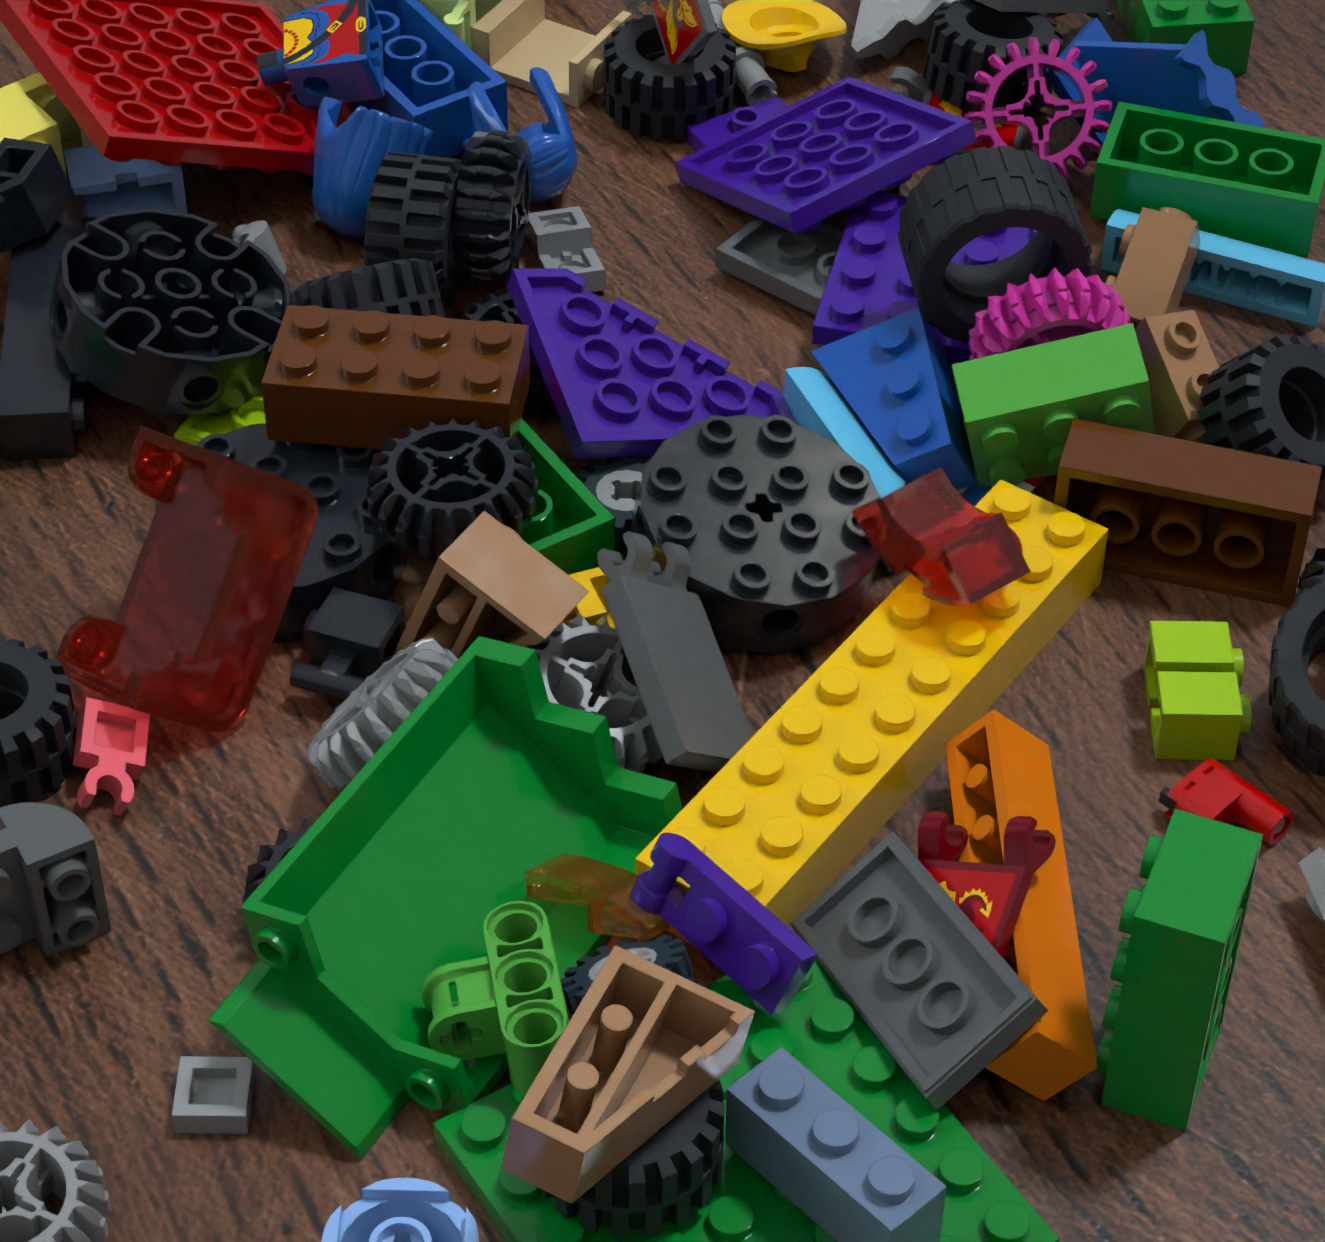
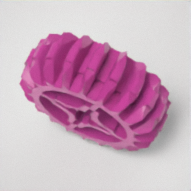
M1036 37L1030 38L1027 46L1029 55L1021 57L1016 43L1012 42L1007 45L1010 63L1005 65L996 54H992L988 58L990 66L996 71L994 77L983 71H977L974 75V80L986 87L985 93L977 91L967 92L966 100L972 104L981 105V111L966 113L964 118L971 120L972 124L982 123L983 130L974 132L976 141L971 144L976 145L988 140L991 145L989 148L1008 146L999 136L994 124L1019 125L1029 133L1032 152L1037 153L1038 157L1043 160L1048 159L1056 166L1058 173L1067 180L1069 178V171L1065 165L1066 161L1071 159L1078 169L1084 170L1088 166V162L1079 152L1080 149L1084 147L1090 152L1097 154L1102 148V145L1097 140L1089 136L1091 131L1098 133L1108 132L1110 124L1106 121L1096 120L1095 113L1110 111L1112 109V102L1108 100L1095 101L1093 94L1105 90L1108 84L1105 79H1101L1089 85L1086 77L1093 73L1097 65L1091 60L1080 70L1074 67L1073 63L1080 54V49L1075 46L1069 50L1066 59L1063 60L1056 57L1060 48V41L1058 39L1051 40L1046 55L1039 54L1038 39ZM1043 68L1053 70L1066 77L1076 88L1081 100L1071 101L1070 99L1064 100L1053 97L1047 90ZM1027 69V93L1025 98L1018 103L1006 105V107L992 108L994 97L1001 85L1014 74ZM1034 85L1038 86V98H1041L1043 107H1052V110H1066L1055 111L1052 119L1049 117L1044 119L1047 125L1041 128V140L1038 139V129L1034 125L1032 117H1024L1023 114L1010 115L1021 113L1023 106L1030 108L1031 102L1029 100L1035 96ZM1083 117L1076 139L1064 150L1049 156L1048 143L1051 126L1061 120Z
M1053 268L1047 277L1037 279L1030 273L1028 282L1020 286L1007 283V294L1004 296H989L988 309L975 313V327L969 330V347L972 354L970 360L1130 324L1131 320L1126 307L1123 306L1120 295L1115 293L1112 285L1106 286L1098 274L1086 278L1077 268L1063 277L1056 268Z

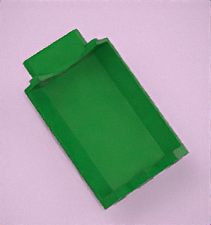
M478 636L240 907L252 939V947L259 960L207 1020L361 1161L409 1099L430 1110L442 1109L453 1113L463 1107L467 1109L471 1103L487 1096L507 1071L506 1053L462 1061L460 1058L432 1050L428 1041V1026L433 1020L432 1012L426 1009L421 995L424 979L437 967L488 956L483 931L484 920L490 911L510 901L535 903L544 910L548 925L550 926L560 980L565 978L564 972L569 967H578L576 963L578 959L584 955L593 957L596 954L595 949L603 945L634 904L630 892L635 883V858L682 810L677 783L619 768L606 716L549 702L535 649ZM451 984L449 986L451 1002H458L456 985ZM456 1022L458 1037L460 1040H464L466 1037L464 1023Z

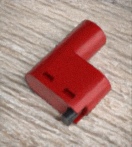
M1208 758L1171 790L1165 787L1160 792L1159 803L1169 809L1164 814L1170 819L1174 809H1178L1229 825L1237 822L1247 830L1263 834L1262 840L1269 845L1278 843L1288 832L1294 820L1293 811L1213 758Z

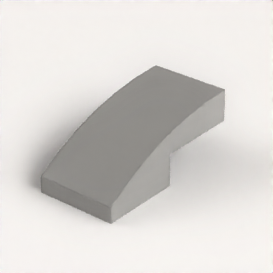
M575 206L529 213L527 229L539 269L567 268L587 279L584 289L590 292L606 290L605 268L593 249L591 226L581 208Z

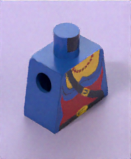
M329 0L289 15L283 21L284 48L257 55L258 71L264 85L270 86L290 81L300 104L306 107L320 106L324 96L342 101V103L385 97L382 25L370 0Z

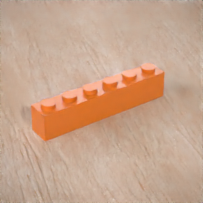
M993 709L945 743L954 823L964 827L969 835L964 851L958 856L959 862L1004 865V832L1009 820L1016 816L1033 817L1037 820V826L1034 830H1048L1054 835L1056 843L1050 858L1034 872L1004 956L1005 961L1048 1009V1012L985 1068L1038 1099L1045 1101L1097 1069L1098 1066L1049 745Z

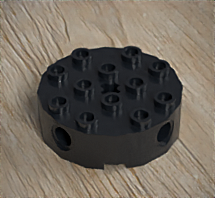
M150 208L106 213L89 222L86 233L74 238V240L70 239L61 253L48 308L51 339L66 360L68 369L73 374L85 378L105 394L142 407L150 415L157 417H167L173 413L225 415L231 409L240 407L254 396L262 393L261 382L287 305H291L289 297L291 293L290 283L269 254L249 240L239 245L234 240L215 233L217 223L193 214Z
M742 414L729 417L713 415L703 421L694 423L662 442L642 473L631 518L630 532L644 535L649 539L653 548L652 561L659 563L662 572L667 565V558L662 548L664 543L679 544L688 550L691 556L692 567L687 579L686 589L688 592L699 594L719 646L776 654L821 644L839 631L840 625L854 616L856 611L860 609L870 591L886 545L885 505L870 478L868 470L862 464L856 462L834 441L795 424L791 419L781 415H772L767 418Z
M266 423L252 424L225 434H211L204 437L199 442L197 448L173 465L155 495V531L161 571L169 584L170 594L181 612L216 634L269 644L293 642L292 633L303 632L308 615L313 609H320L333 587L386 601L391 598L407 567L406 554L402 555L397 543L384 542L379 528L373 527V520L369 516L365 482L368 480V471H370V466L372 465L373 454L382 451L380 449L267 440Z

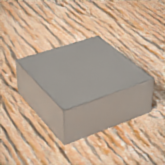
M180 1056L172 1109L174 1132L190 1134H248L256 1076L254 1062L248 1057Z

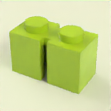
M1150 621L1143 671L1148 707H1159L1151 708L1150 711L1155 759L1207 760L1208 758H1213L1215 760L1234 761L1239 734H1249L1252 708L1250 696L1240 695L1239 692L1244 673L1243 652L1241 648H1232L1228 622Z

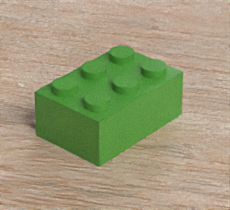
M1133 323L952 364L965 434L978 487L995 486L1000 479L1017 486L1025 479L1058 475L1059 463L1073 418L1155 434L1149 378Z

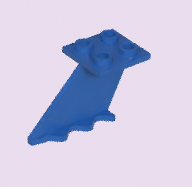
M1096 17L1085 25L1058 56L1065 60L1069 50L1075 46L1080 49V54L1073 63L1074 67L1080 70L1091 60L1096 63V69L1086 77L1087 82L1090 85L1097 80L1105 79L1108 86L1102 92L1093 94L1094 100H1108L1112 102V109L1110 111L1095 113L1096 120L1106 121L1111 124L1118 101L1265 128L1264 121L1260 115L1244 109L1237 100L1235 77L1231 71L1213 64L1209 58L1206 34L1203 30L1195 33L1187 44L1113 42ZM1049 69L1044 72L1059 98L1064 100L1070 99L1071 101L1081 100L1076 88L1066 77ZM1074 117L1081 127L1083 117ZM1091 131L1089 137L1097 140L1103 146L1107 133Z

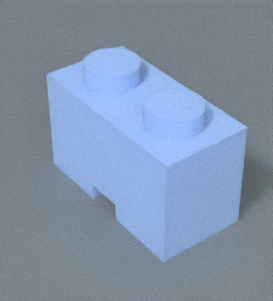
M95 145L63 150L67 179L75 195H85L88 217L97 216L99 218L106 213L144 208L187 213L181 165L168 166L155 160L144 159L116 162L101 155Z

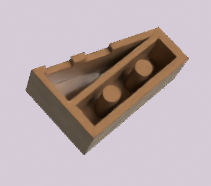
M483 511L438 557L392 658L400 650L406 649L412 642L431 637L443 648L447 647L458 659L478 636L522 647H527L530 644L535 646L552 633L586 596L589 590L523 541L516 531L502 525L487 512Z
M615 945L513 1115L501 1170L572 1204L739 1063L755 1011Z

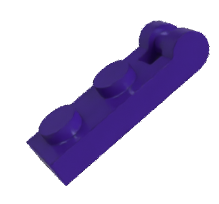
M674 833L661 834L650 854L653 862L650 870L641 872L631 889L630 896L634 903L641 909L652 914H658L771 1015L787 1009L819 953L689 840ZM678 877L690 885L687 894L675 884Z

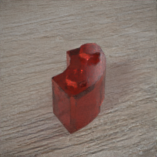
M942 468L910 480L852 510L867 539L886 564L896 574L907 569L918 580L927 585V587L923 588L922 595L941 604L950 606L970 605L1031 572L1022 555L1023 549L1020 539L1008 526L1003 514L986 513L970 505L951 484Z

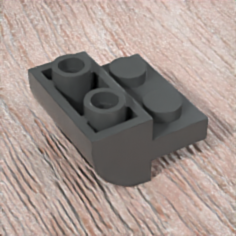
M29 802L1 807L0 954L37 939L46 957H49L68 948L83 945L93 938L112 931L96 843L86 824L74 813L52 804Z

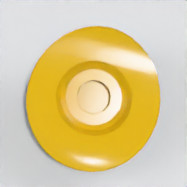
M737 0L727 5L722 12V25L730 34V38L740 45L757 49L763 57L766 67L788 72H800L807 68L808 58L817 47V41L841 36L847 32L845 21L837 13L813 0Z

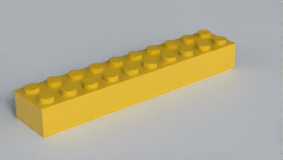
M1000 479L635 858V881L641 872L650 870L653 864L650 854L659 836L663 833L678 834L694 844L786 926L792 929L789 924L826 891L946 757L945 743L982 717L1101 584L1109 529ZM678 877L675 884L687 894L690 885ZM635 904L636 914L690 943L660 915L649 913Z

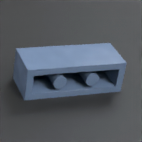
M782 1047L727 1088L725 1144L837 1242L940 1241L947 1186Z

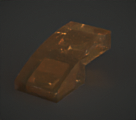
M563 853L525 871L527 898L586 905L588 933L648 940L672 927L660 915L649 913L634 903L630 892L638 875L615 865L585 856Z

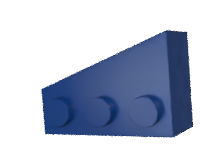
M919 307L811 351L825 373L922 504L977 483L947 354L942 342L925 319Z

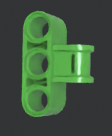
M510 901L490 911L484 920L483 931L488 956L437 967L424 979L421 995L426 1009L432 1012L433 1020L428 1026V1041L432 1050L460 1058L462 1061L506 1053L512 1085L517 1092L525 1096L568 1025L569 1019L547 916L544 910L535 903ZM451 984L456 985L458 1002H451L449 990ZM456 1022L464 1023L466 1035L464 1040H460L458 1037Z

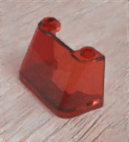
M141 426L129 458V480L135 490L147 497L158 500L159 503L115 621L94 615H88L75 621L62 638L55 658L63 665L64 674L68 675L69 678L131 709L210 732H224L235 727L243 719L249 708L316 526L318 517L317 500L313 493L303 485Z

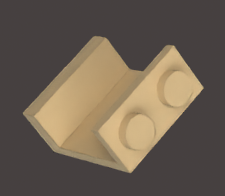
M501 0L471 27L472 50L507 83L534 93L536 91L529 80L530 70L535 67L544 69L551 77L562 102L579 108L595 91H599L604 86V44L606 39L611 37V32L614 29L625 26V22L632 19V13L622 11L594 36L545 19V0Z

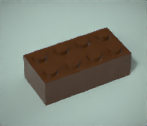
M287 305L261 382L267 440L384 450L385 440L389 438L401 439L405 427L419 431L425 429L428 419L436 425L449 424L453 417L461 425H469L474 420L479 419L484 430L501 426L506 438H517L530 385L529 325L504 323L496 320L451 319L436 315L415 316L383 313L375 310L355 311L322 308L315 305Z
M1073 418L1058 467L1054 504L1109 529L1103 565L1104 570L1291 607L1294 603L1322 467Z

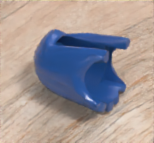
M535 67L530 70L529 80L547 114L548 122H536L533 125H528L520 130L517 135L525 137L531 152V203H542L556 198L570 185L572 176L577 169V152L569 120L554 83L547 71L540 67ZM473 82L468 89L474 127L473 134L476 131L489 132L490 129L507 131L480 82ZM466 138L462 141V146L464 148H466V143L470 140V138Z
M324 96L319 107L314 141L313 188L311 189L314 208L320 220L338 234L362 238L365 237L366 213L371 186L377 169L385 155H388L389 152L425 155L432 139L433 131L415 122H409L394 116L390 118L388 114L381 111L368 110L365 106H358L344 123L336 127L342 101Z

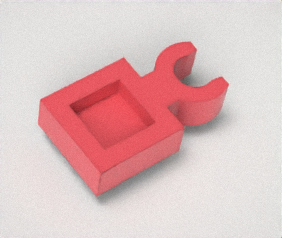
M86 697L78 713L72 764L90 769L77 792V801L80 807L88 808L96 795L97 789H103L108 791L114 798L113 815H123L134 796L135 790L132 779L137 780L145 767L150 712Z

